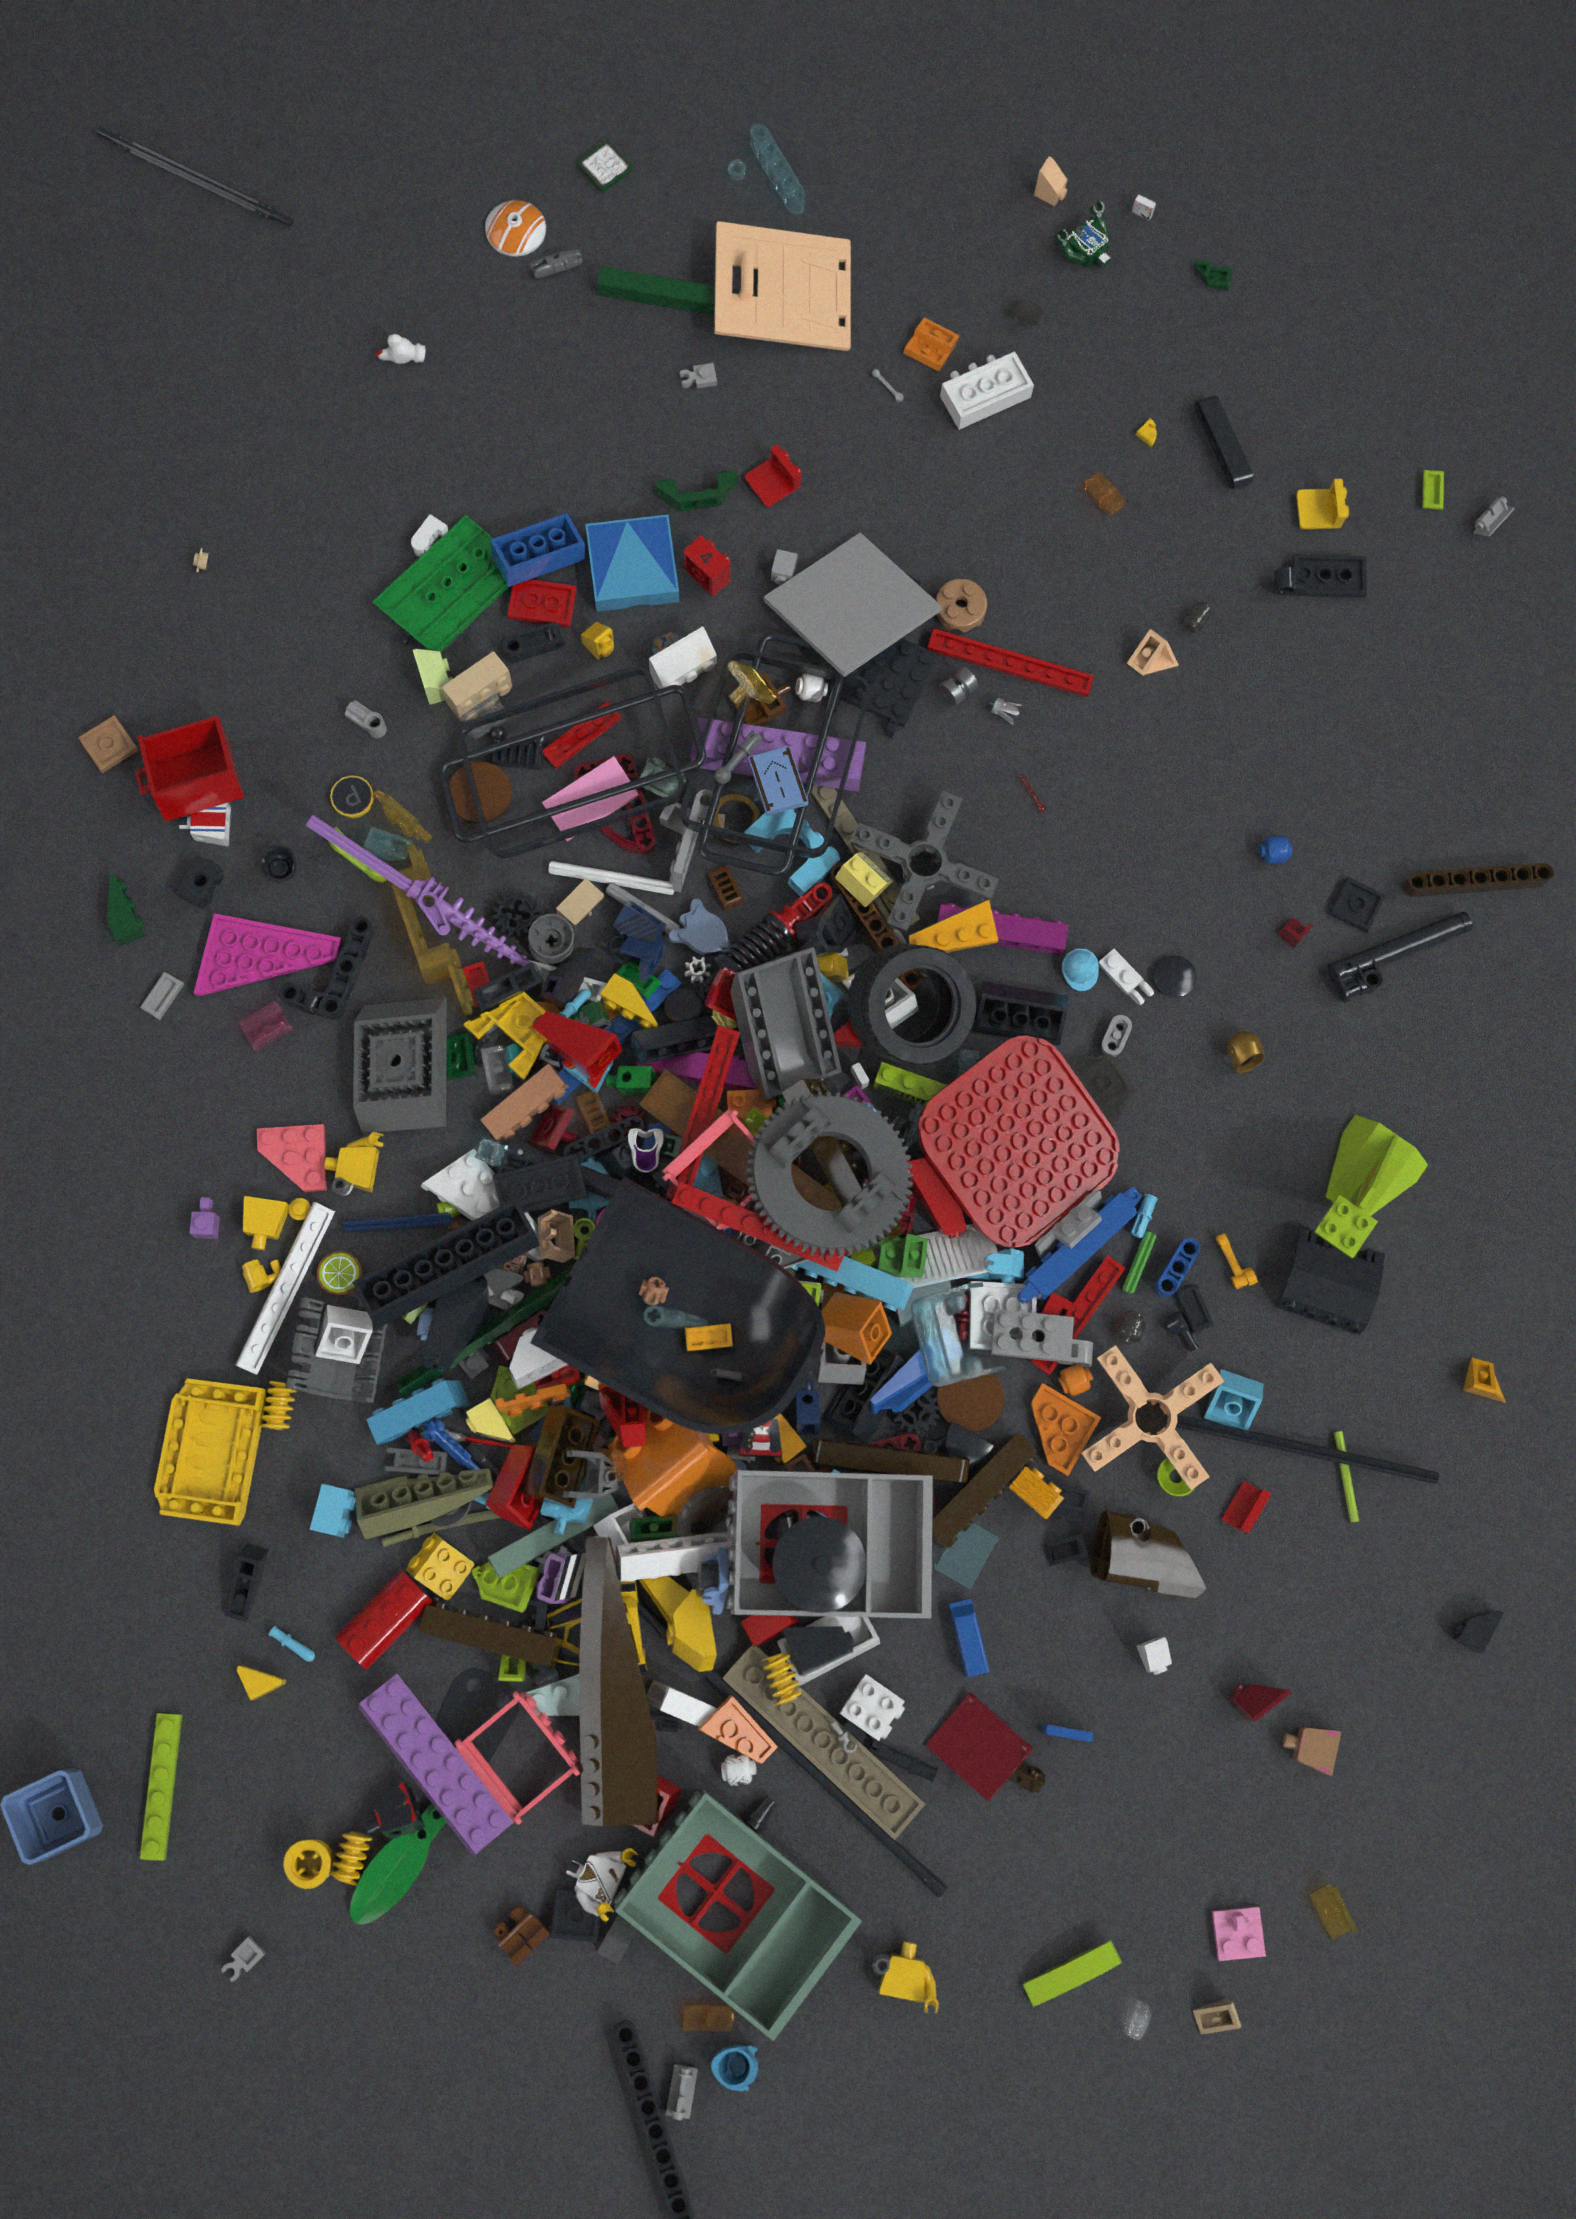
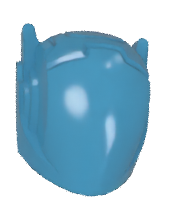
M739 2044L720 2049L711 2062V2069L716 2079L728 2089L742 2092L743 2090L749 2091L748 2085L755 2081L758 2072V2060L754 2055L758 2047Z

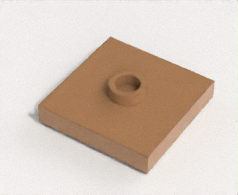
M115 715L78 737L102 773L139 751Z

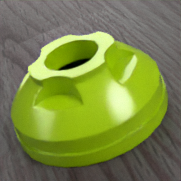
M1168 1458L1164 1459L1157 1472V1479L1161 1488L1172 1496H1184L1191 1493L1195 1488L1190 1490L1182 1479L1179 1483H1173L1170 1480L1169 1474L1175 1468Z

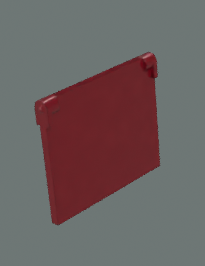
M971 1692L967 1694L961 1704L926 1744L933 1753L988 1803L1034 1749Z

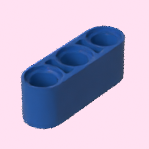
M1184 1239L1175 1249L1155 1283L1154 1290L1159 1297H1170L1180 1286L1200 1251V1245L1195 1239ZM1190 1245L1193 1249V1254H1186L1183 1246ZM1173 1263L1181 1265V1273H1176L1173 1270ZM1163 1281H1166L1170 1284V1292H1166L1162 1289L1161 1283Z

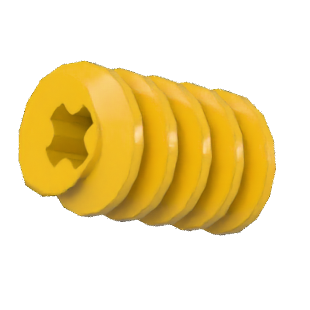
M269 1381L275 1388L267 1389V1392L273 1395V1397L265 1399L271 1406L263 1408L269 1415L262 1416L261 1419L266 1421L267 1424H261L260 1427L274 1430L287 1429L290 1426L284 1423V1420L291 1419V1416L286 1414V1411L293 1410V1407L289 1406L288 1402L295 1401V1398L291 1397L290 1393L297 1391L286 1389L285 1383Z
M780 1653L761 1660L769 1662L763 1667L764 1670L772 1671L766 1676L767 1679H774V1682L769 1687L777 1688V1691L772 1696L780 1697L775 1706L797 1699L802 1693V1690L794 1689L799 1684V1681L791 1680L796 1675V1672L788 1671L793 1666V1663L785 1662L790 1657V1653Z
M350 1831V1833L342 1834L347 1843H339L344 1852L336 1853L341 1862H333L338 1871H332L330 1875L338 1881L357 1886L358 1884L352 1879H359L361 1876L356 1870L362 1869L364 1865L358 1860L366 1859L367 1856L362 1851L369 1850L370 1846L364 1841H371L372 1837L360 1832Z

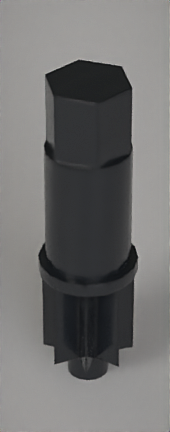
M651 1715V1719L655 1722L656 1730L677 1733L678 1729H683V1722H679L677 1717Z

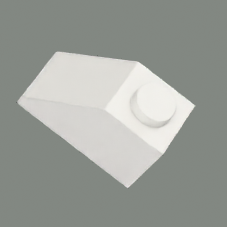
M1157 1637L1136 1646L1147 1672H1154V1675L1167 1671L1166 1666L1172 1664L1166 1637Z

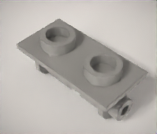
M1505 497L1496 498L1489 507L1490 511L1486 510L1476 520V530L1473 533L1490 536L1515 508L1507 506V499Z
M674 2064L666 2115L673 2116V2119L676 2120L690 2118L698 2068Z

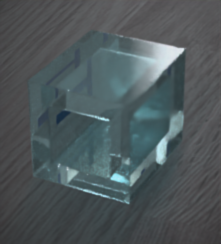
M482 1137L475 1158L493 1166H500L508 1145L496 1139Z

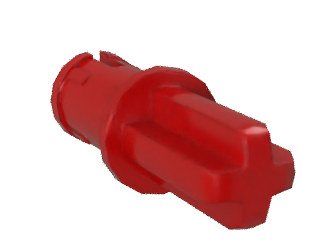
M412 1430L407 1433L406 1441L411 1445L414 1454L419 1455L424 1462H429L430 1459L434 1458L429 1442L422 1438L418 1431Z

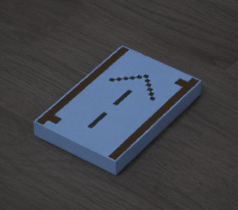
M790 746L748 757L766 816L808 805V799Z

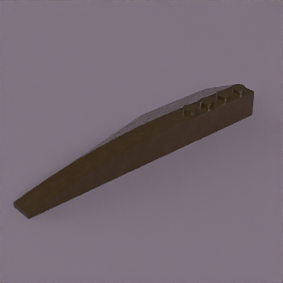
M588 1536L582 1592L579 1671L582 1825L627 1826L657 1824L656 1726L654 1720L651 1719L649 1698L646 1699L643 1686L645 1685L644 1676L640 1674L638 1665L640 1660L632 1626L628 1624L626 1615L628 1610L626 1603H623L620 1590L622 1589L621 1581L618 1580L615 1568H617L611 1539L610 1537Z

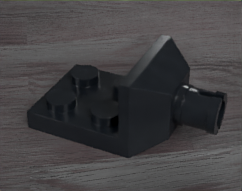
M840 893L833 895L816 917L797 922L794 925L802 944L798 951L814 947L817 958L842 953L860 930Z

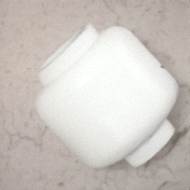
M803 674L796 681L795 692L803 701L819 702L827 694L828 685L824 682L823 677Z

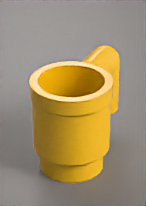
M252 1260L242 1266L243 1276L250 1293L258 1292L275 1283L282 1269L278 1260L270 1262L274 1273L268 1276L259 1260Z

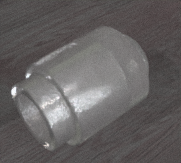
M1136 2001V2004H1130L1123 2027H1125L1123 2033L1125 2035L1142 2040L1143 2035L1145 2036L1153 2015V2012L1149 2010V2005L1140 2001Z

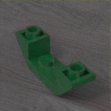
M726 470L716 474L717 489L707 488L699 492L687 491L682 494H678L676 480L663 479L655 482L656 496L679 512L721 506L737 486V471L731 472Z

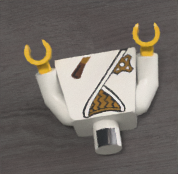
M628 1848L625 1851H610L597 1853L595 1856L590 1855L585 1866L572 1860L566 1874L578 1879L575 1885L576 1897L585 1911L600 1916L604 1922L608 1921L605 1913L607 1911L614 1912L610 1903L626 1871L627 1865L625 1863L632 1867L636 1865L633 1860H630L633 1855L638 1856L636 1851Z

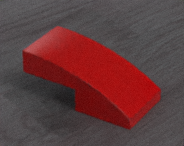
M483 961L463 968L475 1007H479L472 991L490 982Z

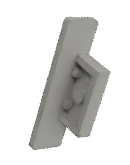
M1096 1188L1092 1193L1087 1194L1078 1206L1072 1208L1067 1216L1060 1222H1057L1045 1236L1039 1238L1035 1247L1040 1258L1045 1257L1060 1242L1072 1249L1102 1221L1101 1215L1094 1211L1103 1203L1100 1190Z

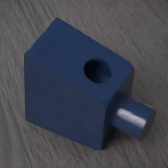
M810 1379L803 1391L798 1390L795 1395L797 1435H819V1391L813 1390V1380Z

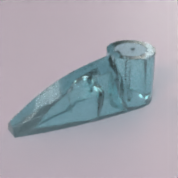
M656 1305L647 1307L643 1314L645 1322L651 1326L692 1328L708 1325V1320ZM653 1309L658 1310L657 1314L660 1313V1319L650 1322L651 1318H647V1314L651 1313Z

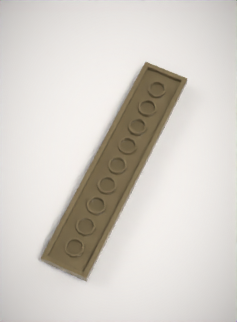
M752 1644L726 1673L723 1679L895 1840L924 1807L925 1803L849 1732L847 1737L850 1741L847 1743V1749L852 1750L855 1744H857V1749L853 1753H847L843 1748L844 1741L838 1740L839 1735L831 1726V1723L836 1720L799 1685L794 1688L802 1690L797 1699L775 1706L780 1697L772 1696L777 1691V1688H770L769 1685L774 1682V1679L766 1678L772 1671L764 1670L763 1668L769 1663L768 1661H761L768 1658V1656ZM836 1721V1723L839 1725V1727L842 1729L843 1732H844V1731H847V1730H845V1729L843 1728V1726H842L841 1724H839V1723Z

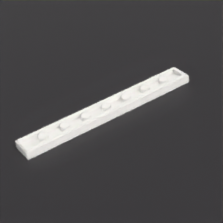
M313 1202L235 1364L236 1366L256 1375L258 1374L335 1211Z

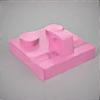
M1260 1907L1211 1911L1217 1960L1224 1961L1266 1956Z

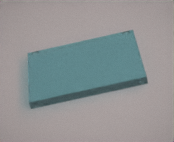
M975 1523L967 1531L963 1532L961 1530L956 1535L958 1540L950 1548H946L935 1570L969 1590L973 1587L976 1578L999 1537Z

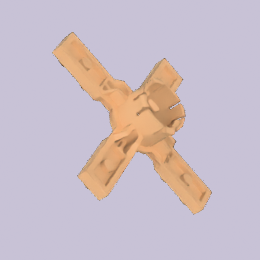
M1116 1345L1099 1356L1097 1360L1126 1399L1130 1408L1127 1422L1081 1453L1092 1470L1096 1472L1138 1441L1144 1440L1158 1444L1190 1490L1209 1478V1475L1187 1444L1178 1435L1175 1427L1178 1413L1224 1382L1212 1363L1163 1396L1158 1393H1148L1142 1381ZM1147 1401L1151 1402L1152 1405L1159 1403L1164 1414L1169 1416L1167 1418V1428L1157 1432V1435H1151L1150 1432L1144 1433L1138 1428L1135 1421L1137 1407L1140 1409L1143 1405L1147 1404Z

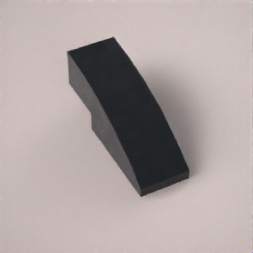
M530 963L514 972L510 971L472 992L481 1011H485L523 992H530L542 986L545 982L537 965Z

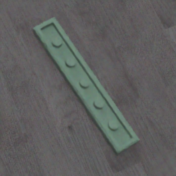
M611 1494L599 1499H593L585 1525L575 1522L566 1523L563 1535H559V1533L557 1535L554 1533L557 1520H554L489 1556L488 1560L500 1579L593 1527L610 1514L619 1511V1508Z

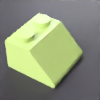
M413 650L429 704L445 701L442 686L453 679L452 677L448 678L446 671H450L447 659H442L438 651Z

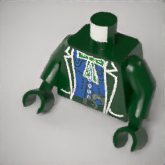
M1102 201L1097 202L1098 211L1094 204L1089 208L1090 213L1096 216L1095 218H1089L1069 235L1066 230L1062 229L1058 231L1059 235L1057 234L1053 237L1054 243L1061 244L1060 248L1069 262L1082 265L1085 268L1090 267L1095 262L1102 268L1110 263L1111 258L1106 254L1110 244V236L1105 217L1101 214L1105 208Z

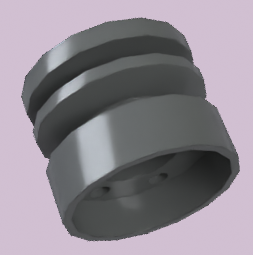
M546 914L540 916L532 923L529 929V951L536 962L556 967L572 954L574 931L571 924L564 917L557 914ZM549 940L553 941L554 947H550L548 944Z

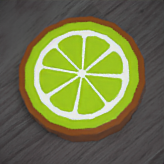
M344 1251L332 1252L326 1255L319 1263L317 1269V1279L321 1287L328 1293L336 1296L348 1295L355 1291L352 1282L363 1276L362 1267L358 1259Z

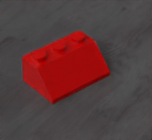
M513 1445L485 1505L497 1516L531 1530L543 1501L523 1494V1490L536 1448L534 1446Z

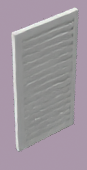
M974 1224L966 1225L967 1230L962 1231L961 1236L948 1238V1235H941L939 1231L917 1235L928 1238L923 1277L897 1278L913 1284L914 1288L986 1273L988 1271L984 1269V1266L991 1265V1262L984 1260V1257L991 1253H998L995 1244L986 1239ZM875 1247L872 1250L878 1265L880 1247Z

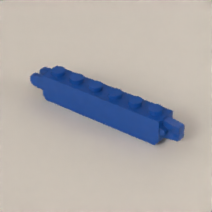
M1132 1187L1123 1194L1120 1192L1116 1197L1113 1195L1108 1197L1102 1203L1105 1207L1100 1212L1098 1209L1094 1210L1101 1215L1102 1219L1096 1227L1072 1249L1060 1242L1057 1245L1059 1248L1057 1252L1053 1254L1050 1251L1041 1259L1044 1264L1039 1268L1034 1266L1025 1274L1028 1278L1023 1282L1025 1287L1016 1297L1018 1303L1026 1304L1033 1297L1045 1300L1136 1215V1208L1134 1206L1141 1199L1142 1195Z

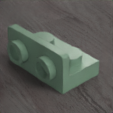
M656 757L653 759L648 758L639 779L670 768L665 766L664 761ZM683 773V780L686 783V776ZM674 776L643 786V788L663 798L668 797L677 790L678 778Z

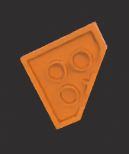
M1042 1383L1030 1404L1047 1465L1065 1476H1069L1101 1417Z

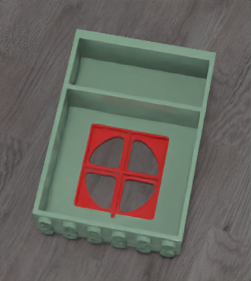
M703 1789L701 1793L697 1791L689 1801V1805H691L686 1812L682 1810L674 1820L676 1826L671 1832L667 1830L660 1838V1847L656 1851L652 1849L644 1860L646 1865L643 1869L640 1870L638 1868L629 1879L631 1884L627 1890L622 1888L614 1899V1903H616L615 1911L774 2041L862 1920L850 1908ZM703 1853H719L730 1857L732 1863L716 1884H712L690 1866V1861L693 1857ZM739 1868L746 1870L753 1884L754 1904L750 1911H744L723 1893L724 1887ZM681 1873L687 1874L707 1891L706 1898L690 1917L684 1914L677 1900L676 1882ZM714 1901H720L741 1919V1923L737 1928L725 1932L708 1931L701 1928L698 1923Z

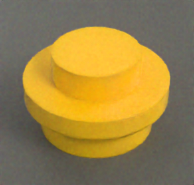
M303 1198L295 1199L289 1205V1214L295 1220H305L311 1205Z

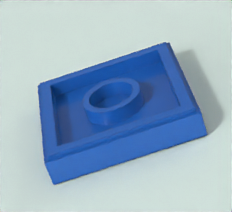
M1041 1724L1040 1729L1041 1733L1087 1742L1093 1741L1094 1733L1049 1724Z

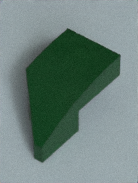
M1195 260V267L1208 287L1229 290L1233 274L1232 268L1212 267V262Z

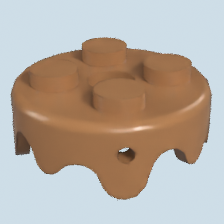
M954 579L945 583L939 589L935 599L941 605V611L936 616L939 618L942 627L947 631L958 629L962 632H967L976 626L979 627L984 620L987 610V598L982 588L971 580ZM957 600H964L967 606L960 608L955 602Z

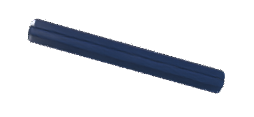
M447 1212L349 1219L344 1221L343 1228L346 1232L445 1226L452 1224V1216Z

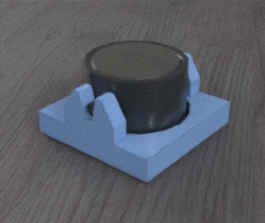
M719 1547L717 1555L703 1557L697 1569L696 1595L697 1597H702V1602L712 1605L713 1614L722 1613L729 1587L728 1549L725 1547Z

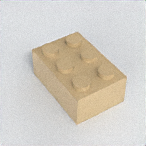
M493 651L442 686L446 704L460 722H463L465 719L473 718L481 708L489 707L497 697L506 695L512 688L509 670Z

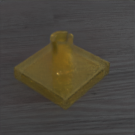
M733 660L726 666L740 683L733 693L729 695L735 704L740 705L748 695L751 698L770 704L776 699V696L753 667Z

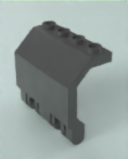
M302 1298L300 1308L312 1312L301 1310L299 1311V1316L309 1318L311 1322L310 1327L302 1324L297 1325V1331L308 1333H295L292 1353L304 1356H291V1361L303 1364L302 1372L289 1370L288 1376L300 1378V1380L287 1378L286 1389L332 1399L373 1403L380 1371L381 1355L384 1348V1337L388 1324L376 1329L372 1322L373 1331L359 1364L316 1357L315 1351L320 1322L326 1306L330 1304H325L323 1301Z

